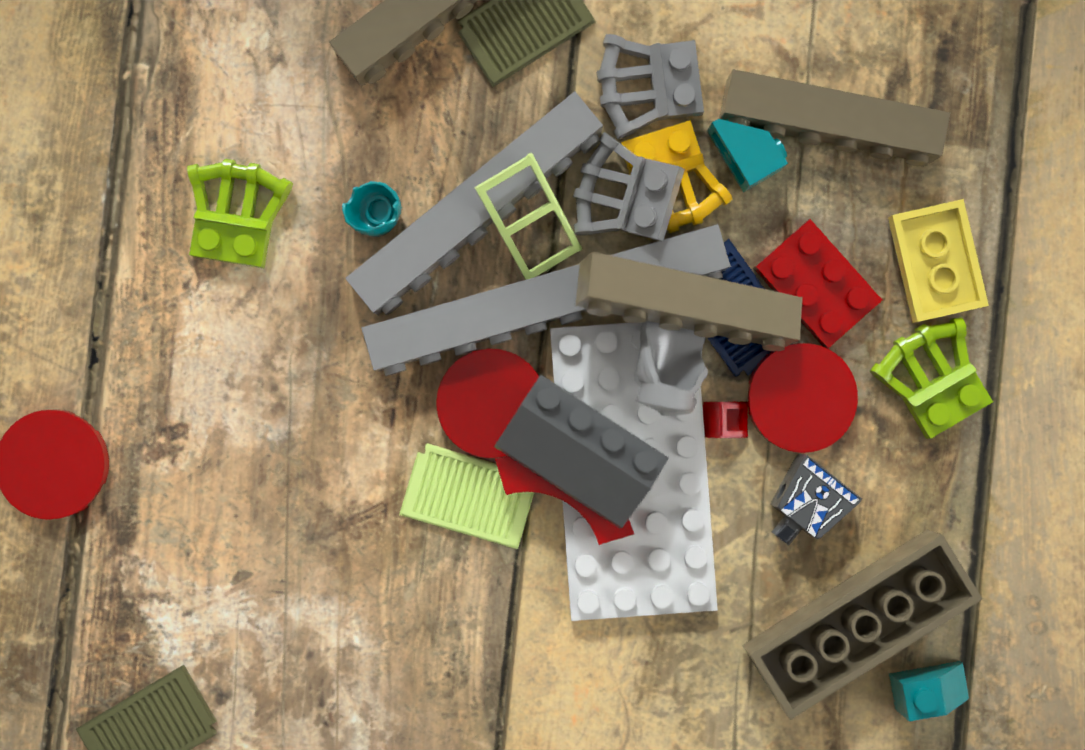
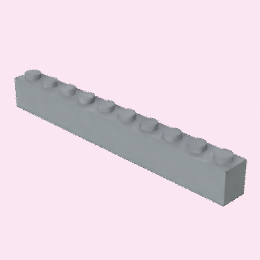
M718 224L663 240V242L658 241L611 255L716 279L723 278L721 272L731 267ZM580 264L362 327L373 370H384L385 376L393 375L407 370L406 363L419 360L420 365L423 366L442 360L440 354L454 350L456 355L475 351L477 350L475 343L490 340L491 345H496L512 340L510 333L525 329L526 335L546 330L547 322L560 319L561 325L581 320V313L587 311V309L575 306Z

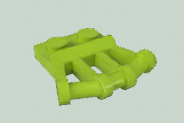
M224 159L223 162L202 167L198 164L187 166L188 177L193 187L197 211L193 217L195 223L189 255L197 258L265 268L272 222L290 194L293 182L286 178L280 180L262 169L260 164L249 163L248 166L236 164L235 160ZM221 178L216 211H210L204 181ZM235 179L246 180L241 216L229 214ZM259 185H262L271 190L273 196L260 218H254Z
M962 317L952 318L949 323L930 326L926 324L920 325L915 328V333L907 338L900 337L893 341V347L881 363H875L870 369V373L903 399L926 439L935 437L993 403L976 374L977 369L969 362L965 339L967 329ZM951 337L955 361L954 368L951 369L939 349L936 339ZM921 346L940 375L930 382L914 356L913 351ZM901 360L918 389L910 390L891 373Z

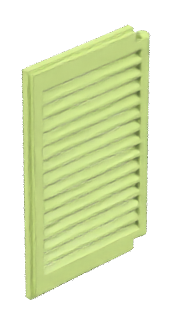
M427 443L425 445V454L417 452L399 515L518 549L534 492L506 495L496 463Z

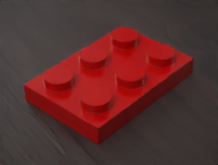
M811 219L801 225L753 268L773 291L803 297L801 323L827 349L883 301Z

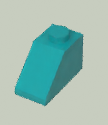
M722 119L713 121L707 130L743 193L778 173L788 164L785 159L787 152L784 145L778 138L773 139L769 131Z
M961 661L889 673L895 710L909 722L947 715L969 699L963 662Z

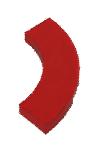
M509 456L495 459L506 495L520 492H536L564 501L577 510L588 522L599 545L634 535L629 519L620 529Z

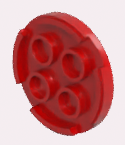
M796 343L786 346L783 351L770 352L758 363L748 383V413L753 425L767 441L791 452H815L832 445L846 433L856 414L858 390L850 368L836 353L820 345Z
M480 349L458 359L443 376L437 392V414L445 434L456 446L469 454L484 458L507 456L494 446L539 378L537 372L520 356L502 349Z
M41 410L30 413L11 425L0 441V490L12 506L28 516L52 520L77 514L88 507L100 492L103 484H106L109 473V454L106 443L100 432L95 430L86 420L76 415V413L65 410Z

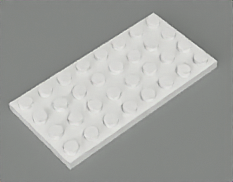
M642 323L550 328L554 383L669 457L652 488L629 518L634 535L599 545L592 528L584 517L572 506L562 501L571 621L718 610L701 386L694 395L697 403L690 414L662 416L659 411L636 401L641 385L637 377V362L640 354Z

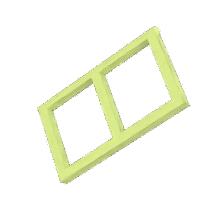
M529 153L525 158L474 187L525 280L537 277L582 250L533 153ZM530 166L549 202L505 227L486 191ZM554 210L571 245L529 270L511 235Z

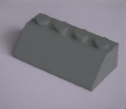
M543 375L539 376L494 446L620 529L650 491L669 457Z

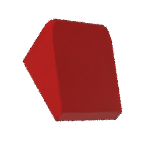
M703 402L705 438H748V402Z

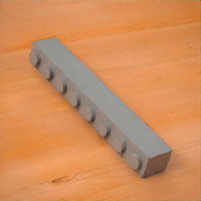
M574 91L345 279L373 313L378 316L382 312L386 315L392 313L403 303L401 297L410 289L417 292L432 279L429 274L437 267L447 268L460 256L457 252L467 243L473 246L487 235L488 231L485 228L493 223L474 187L525 158L529 153H533L545 178H548L551 174L558 177L573 164L570 160L580 151L584 154L588 153L600 142L599 135L602 132L603 124ZM528 166L489 189L486 193L503 222L516 211L514 205L524 196L528 200L533 198L542 188L533 170Z

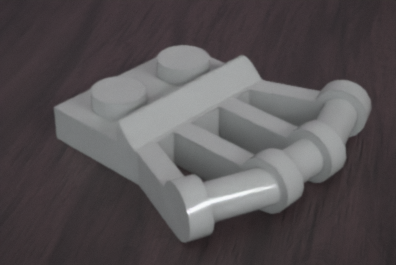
M605 35L603 42L605 52L600 70L596 73L597 81L602 84L603 95L600 96V105L606 109L616 128L613 132L618 140L633 134L655 121L703 115L704 107L695 40L668 44L655 43L647 46L625 40L618 35ZM619 52L647 59L649 65L615 68ZM643 78L651 79L652 90L617 93L616 82ZM654 103L653 110L632 121H628L620 107Z
M604 132L599 139L601 141L600 145L588 162L582 164L580 172L583 173L580 188H575L573 195L576 198L577 223L574 224V234L592 235L621 230L663 242L685 169L680 166L637 156ZM613 151L633 165L631 175L601 167ZM597 178L627 185L624 199L620 200L593 193ZM591 203L620 210L618 218L592 222Z

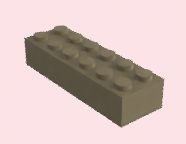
M925 530L742 646L779 706L791 720L978 603L983 598L943 534Z

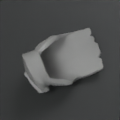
M649 321L642 323L640 354L637 362V377L641 385L636 401L659 411L662 416L692 413L697 403L694 395L706 379L708 373L702 359V348L706 338L696 336L693 330L682 328L672 331L660 328L659 323Z

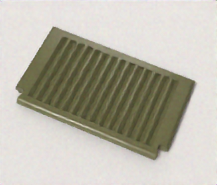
M489 0L458 20L459 25L463 27L458 34L492 87L593 25L596 21L583 0Z
M182 665L76 728V731L87 750H191L216 735V730L212 724L217 722L185 665Z

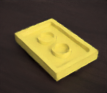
M964 199L888 217L913 323L989 306Z

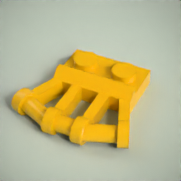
M691 120L621 142L623 146L637 156L680 166L685 169L680 189L687 209L676 213L672 210L667 227L669 233L679 231L680 226L692 223L693 226L703 223V219L721 204L726 206L733 200L726 187L719 183L705 166L704 157L700 151ZM625 160L629 174L631 175L633 165H631L628 161ZM691 171L697 174L712 193L700 204L696 201L688 176V172Z

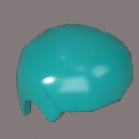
M370 181L352 189L350 199L347 203L342 204V211L345 222L356 232L370 237H379L386 235L397 225L401 216L402 206L399 195L386 183Z

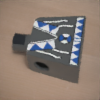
M798 453L771 501V505L784 515L771 533L788 546L801 530L818 540L855 508L862 498L808 455Z

